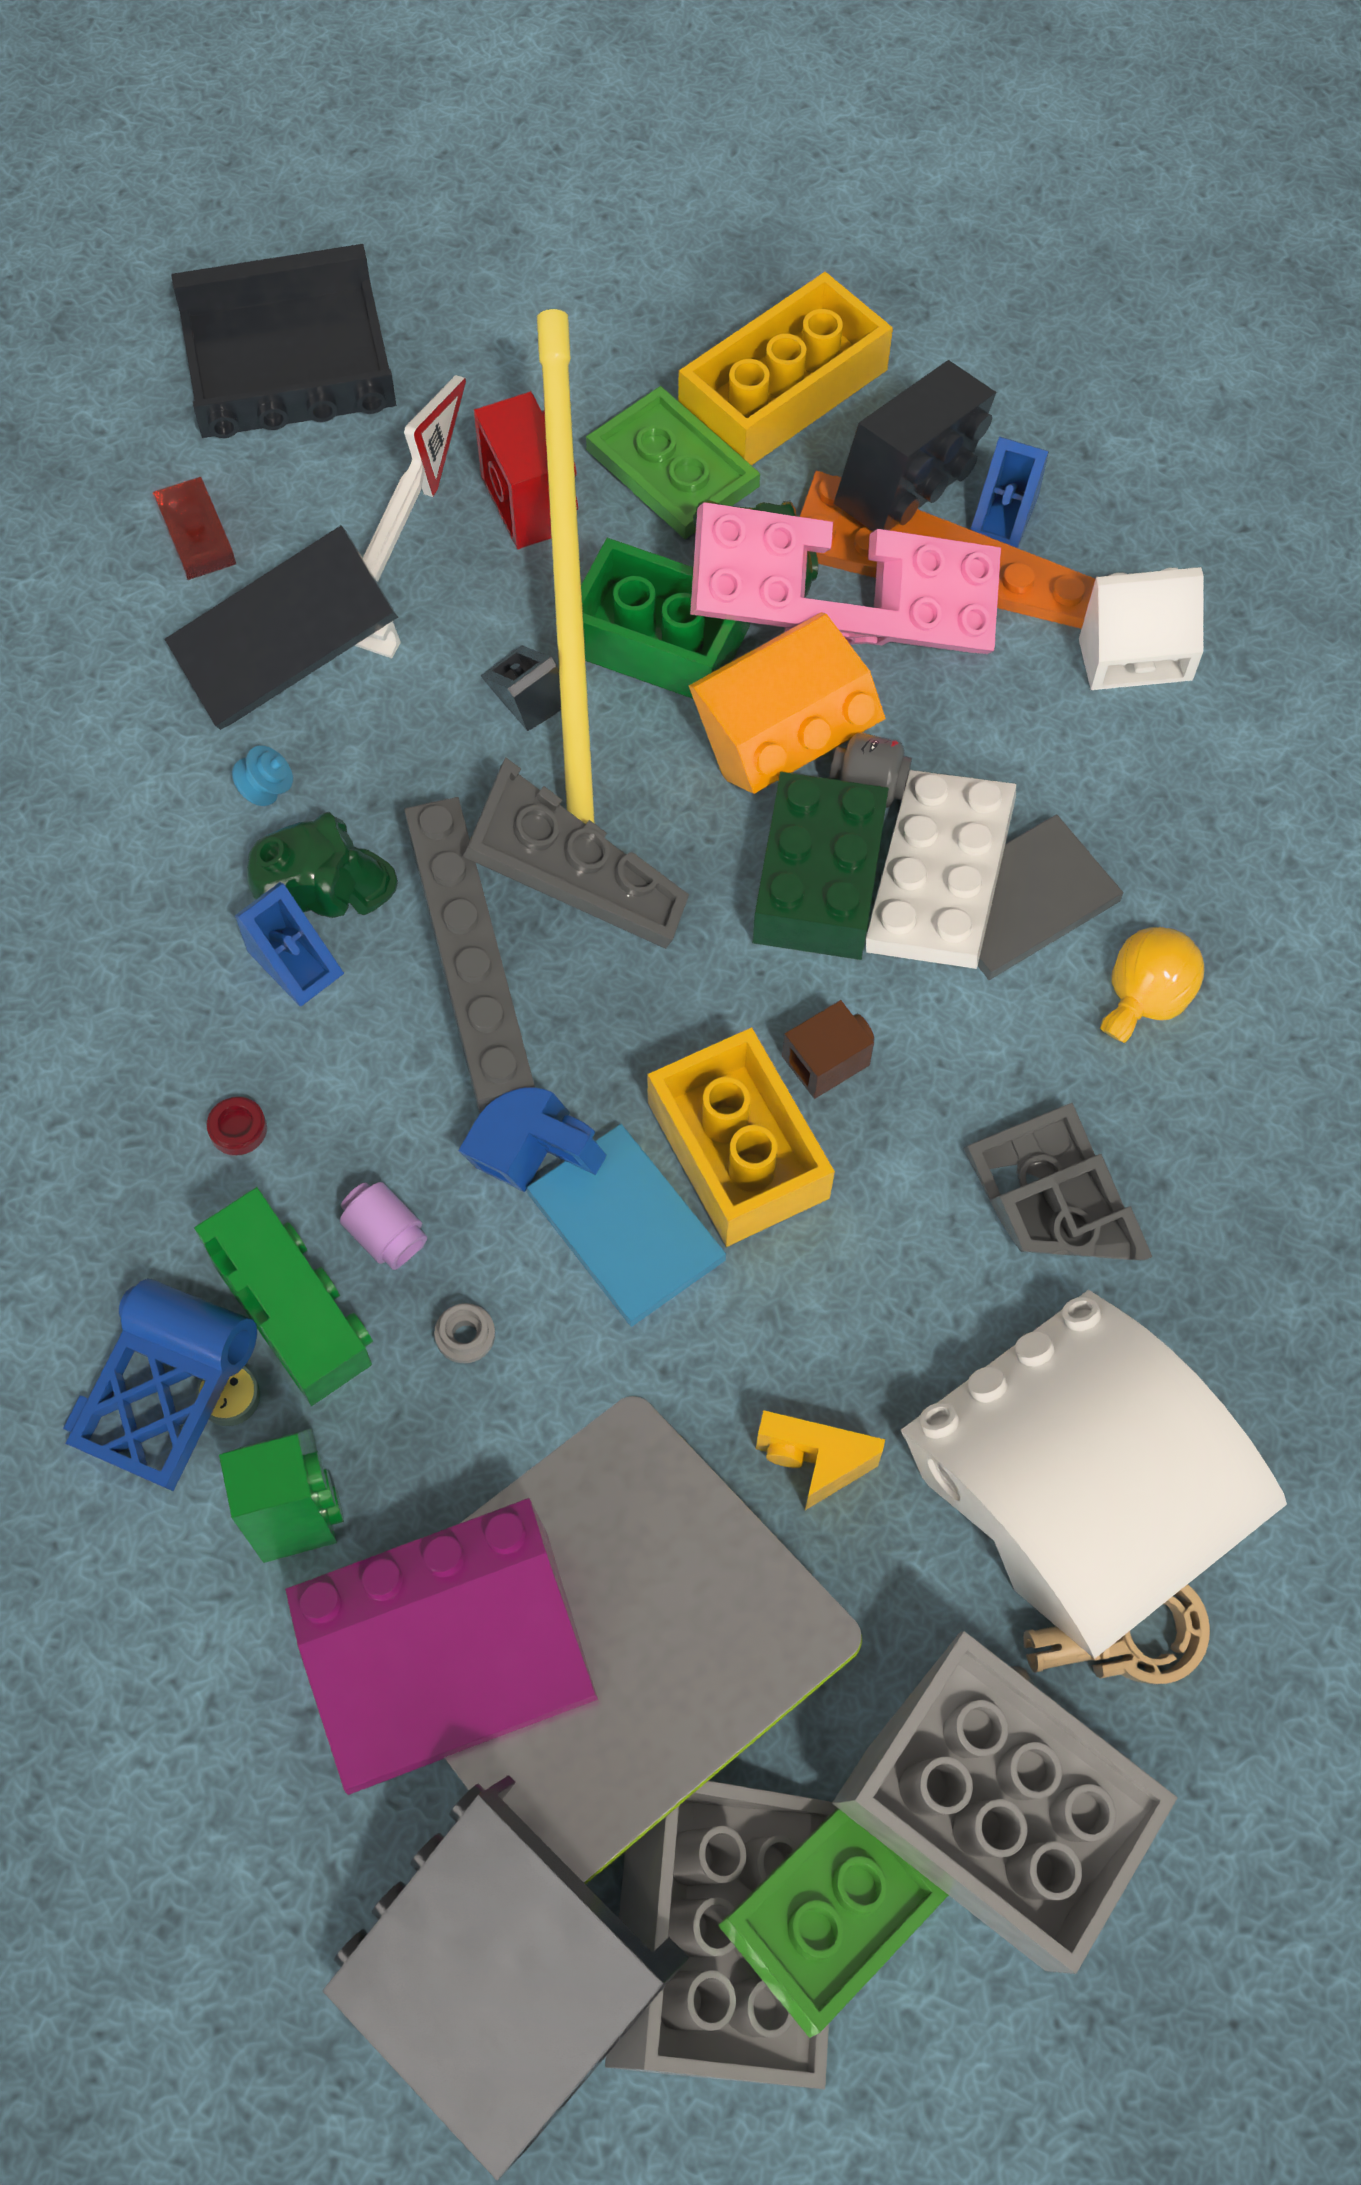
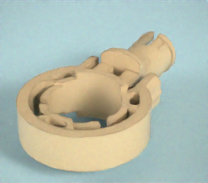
M1188 1584L1175 1594L1177 1598L1172 1596L1164 1603L1173 1613L1177 1631L1176 1639L1171 1644L1170 1649L1175 1653H1184V1655L1177 1664L1163 1672H1160L1157 1665H1165L1177 1660L1174 1654H1161L1153 1659L1143 1655L1144 1653L1134 1644L1130 1631L1094 1659L1057 1626L1039 1630H1026L1024 1632V1648H1040L1051 1645L1050 1650L1026 1654L1027 1661L1032 1671L1036 1673L1043 1671V1669L1123 1655L1121 1660L1092 1665L1096 1677L1101 1679L1122 1675L1141 1683H1172L1194 1671L1206 1653L1210 1636L1207 1611L1198 1594ZM1137 1663L1142 1664L1145 1667V1671L1140 1670L1137 1667Z

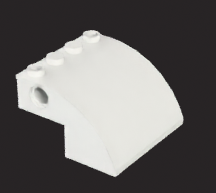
M1090 1290L1067 1302L1061 1311L1033 1332L1023 1335L1014 1346L986 1367L975 1371L966 1382L938 1403L928 1406L919 1417L901 1429L919 1472L928 1486L994 1540L1014 1591L1094 1659L1287 1505L1282 1489L1250 1438L1200 1377L1148 1329Z

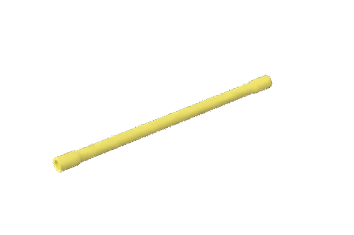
M549 309L537 315L539 361L542 365L566 809L585 824L589 820L595 824L568 367L571 359L569 321L566 312Z

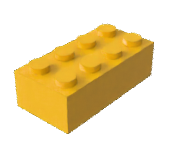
M823 272L680 369L678 401L752 466L888 370L893 327L827 272Z

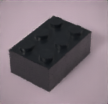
M950 360L941 364L858 423L833 504L872 531L877 529L891 530L897 524L905 525L922 505L928 501L934 503L940 498L946 487L956 480L963 481L971 473L978 459V456L974 454L978 441L984 436L992 422V415L989 414L996 391Z

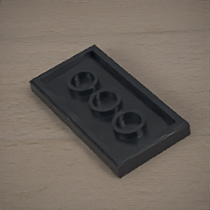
M340 525L165 638V641L212 722L221 730L394 621L398 616L349 534Z

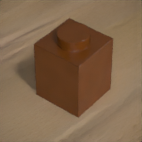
M839 1000L784 1034L782 1057L811 1096L816 1099L870 1066L875 1040L874 1034L867 1021L860 1014L852 1015L842 1000Z

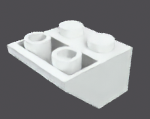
M1201 567L1188 569L1167 568L1156 572L1134 574L1114 573L1109 576L1096 577L1079 636V643L1091 690L1193 680L1203 654L1204 576Z

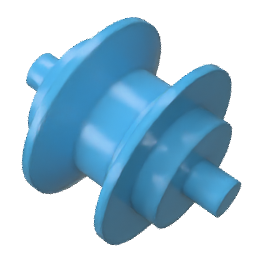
M267 746L253 747L247 753L246 758L237 761L232 769L233 781L240 794L258 806L273 804L277 800V795L287 792L293 783V774L285 758Z

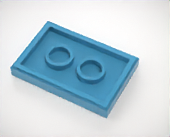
M619 1124L595 1141L607 1155L596 1175L565 1161L529 1185L527 1193L626 1322L632 1327L726 1261V1253L625 1127Z

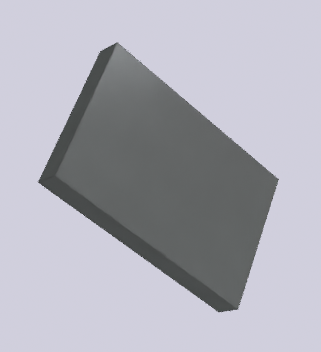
M1057 814L1005 844L978 962L979 969L988 980H991L1119 903L1122 899L1124 892Z

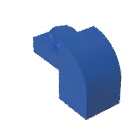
M541 1088L516 1089L493 1100L479 1114L458 1150L475 1168L522 1192L526 1191L547 1153L594 1175L597 1174L607 1156L593 1139L595 1131L584 1122L569 1116L570 1112L551 1091Z

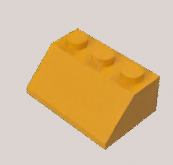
M823 612L689 685L723 777L727 782L753 794L778 781L780 772L792 773L850 740L855 734L862 733L886 719L870 670L830 617Z

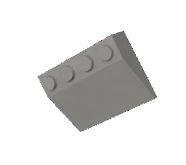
M962 1631L870 1744L832 1804L1043 1970L1076 1974L1178 1797L973 1637Z
M707 1781L625 1851L619 1919L651 1952H654L670 1937L690 1958L606 2056L605 2068L825 2089L829 2024L819 2034L809 2038L718 1924L837 1808L832 1802Z

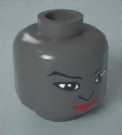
M857 733L850 739L847 749L836 747L830 778L889 788L886 808H888L894 798L900 800L903 798L912 757L904 756V746L898 740L867 733Z

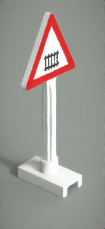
M455 375L405 427L404 434L411 452L412 462L409 469L401 477L363 557L377 582L418 498L421 488L425 495L434 497L438 490L466 384V378ZM392 621L355 646L393 658L401 641Z

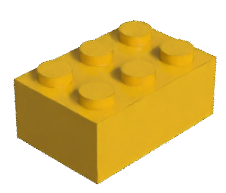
M752 1027L647 1074L648 1105L726 1247L830 1199L835 1171Z

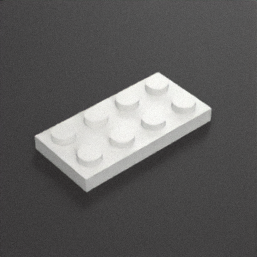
M909 771L866 936L867 953L977 969L1015 804L1016 784Z

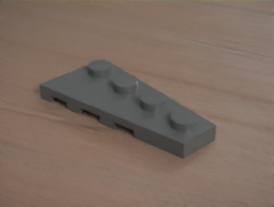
M505 757L463 857L666 949L674 938L689 894L633 852L628 854L622 852L606 840L605 836L607 833L590 820L585 824L560 805L562 802L560 797L545 786L539 790L519 775L520 767Z

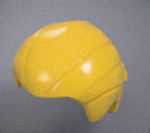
M1149 927L1139 930L1129 937L1120 949L1112 970V985L1120 998L1117 1009L1102 1019L1100 1029L1112 1038L1125 1043L1131 1037L1137 1021L1142 1016L1155 1020H1169L1180 1015L1199 992L1204 978V961L1201 951L1195 945V942L1183 932L1164 927Z

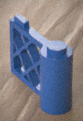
M147 1278L140 1281L136 1286L129 1288L123 1295L119 1305V1316L123 1331L89 1398L79 1396L63 1429L71 1432L65 1444L174 1491L229 1377L237 1374L250 1359L256 1345L257 1325L253 1319L154 1279ZM134 1352L148 1357L154 1379L127 1390L123 1373ZM163 1364L175 1369L165 1373ZM191 1376L205 1381L195 1403L176 1412L169 1386ZM158 1392L165 1418L137 1429L131 1403ZM119 1410L125 1436L102 1446L90 1441L89 1439L94 1433L101 1417ZM168 1431L173 1448L160 1472L147 1466L141 1442ZM129 1448L131 1458L126 1457L120 1454L119 1452Z

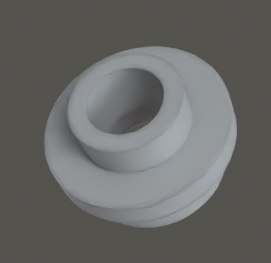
M463 1303L454 1305L441 1314L435 1326L434 1336L438 1349L447 1359L456 1363H472L483 1358L491 1350L495 1340V1327L492 1318L483 1308L474 1304ZM462 1326L473 1327L477 1331L475 1338L469 1343L456 1341L454 1334L458 1328Z

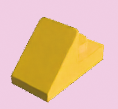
M763 1410L756 1450L767 1452V1460L784 1467L800 1468L803 1461L815 1464L805 1510L878 1467L885 1439Z

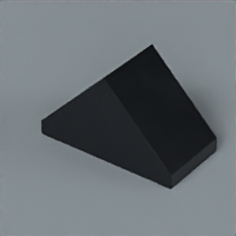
M522 645L481 675L482 679L527 731L543 723L561 710L559 670L551 656Z

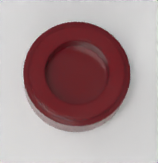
M231 1097L219 1102L211 1110L207 1119V1131L212 1143L219 1151L228 1155H244L255 1150L263 1142L267 1133V1122L262 1109L256 1102L245 1097Z

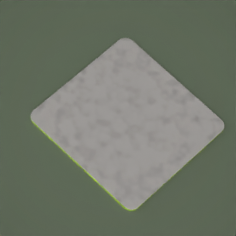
M635 1396L619 1400L461 1522H466L530 1498L547 1532L598 1700L444 1758L468 1790L478 1783L486 1790L510 1775L516 1783L502 1800L585 1884L858 1654L862 1645L860 1627L847 1611L647 1400Z

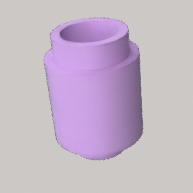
M366 1182L355 1187L341 1203V1208L344 1212L340 1218V1224L379 1264L386 1262L393 1270H396L415 1255L427 1241V1236L420 1229L422 1222L383 1182H378L372 1186Z

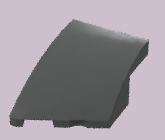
M1069 1103L963 1148L1000 1222L1021 1252L1139 1261L1152 1257L1131 1206L1124 1208L1102 1154L1095 1156L1073 1103ZM1017 1165L1016 1174L1018 1173L1020 1187L1001 1195L990 1169ZM1026 1173L1040 1179L1027 1184Z

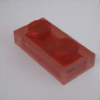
M202 477L153 492L157 507L187 580L236 565L233 550Z

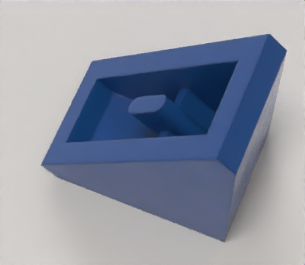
M1000 436L970 530L1018 548L1039 497L1049 451Z
M279 882L235 915L247 952L300 1007L344 974L284 883Z

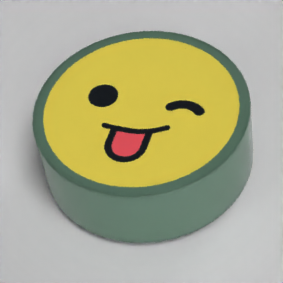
M245 1366L237 1374L229 1377L209 1418L211 1422L220 1426H234L249 1419L256 1411L260 1401V1388L254 1375ZM201 1379L197 1384L196 1399L205 1383Z

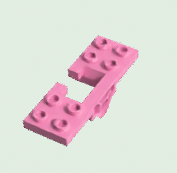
M702 503L697 508L690 611L692 615L785 627L784 632L823 612L830 617L850 645L873 644L882 646L888 642H896L969 653L988 654L994 651L1000 547L877 529L870 533L868 560L877 561L874 608L804 598L807 551L825 553L831 549L833 522L711 503Z

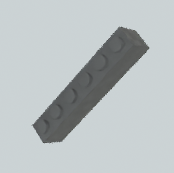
M459 797L404 808L410 841L480 1114L488 1104L499 1096L516 1089L535 1088L477 865L476 862L463 857L470 839Z

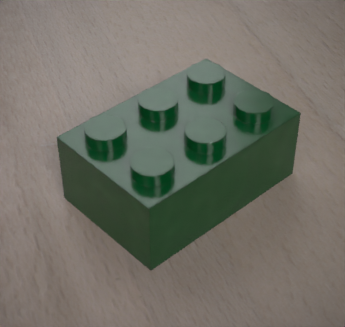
M780 772L755 908L752 943L862 960L889 788Z

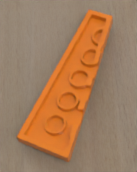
M815 471L800 517L833 522L831 549L825 553L816 552L818 564L876 578L877 561L868 560L870 533L873 531L833 504L842 477ZM917 509L908 523L905 525L897 524L889 530L1000 547L997 608L1082 629L1095 578Z

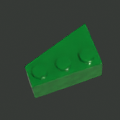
M258 1187L194 1227L215 1269L249 1318L253 1319L256 1323L258 1331L310 1406H313L372 1366L366 1347L373 1342L368 1331L354 1312L346 1317L343 1315L334 1301L340 1296L335 1285L322 1267H318L315 1270L312 1269L303 1256L308 1250L302 1239L289 1222L281 1223Z
M312 1428L219 1454L231 1518L263 1563L337 1543L333 1525L344 1522L342 1506L335 1485L332 1486L327 1468L323 1469L320 1455L316 1449Z

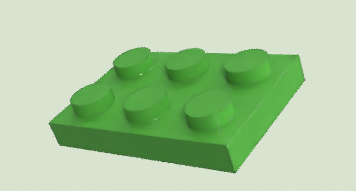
M659 386L586 436V450L684 539H687L696 532L693 515L699 502L710 500L724 506H733L760 487V473L662 386Z
M836 1808L718 1926L807 2036L811 2038L819 2034L949 1895L840 1809Z

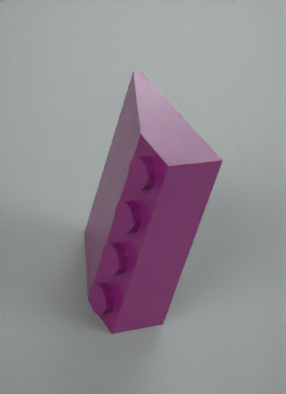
M530 1498L285 1589L300 1655L343 1789L347 1795L598 1700L547 1532Z

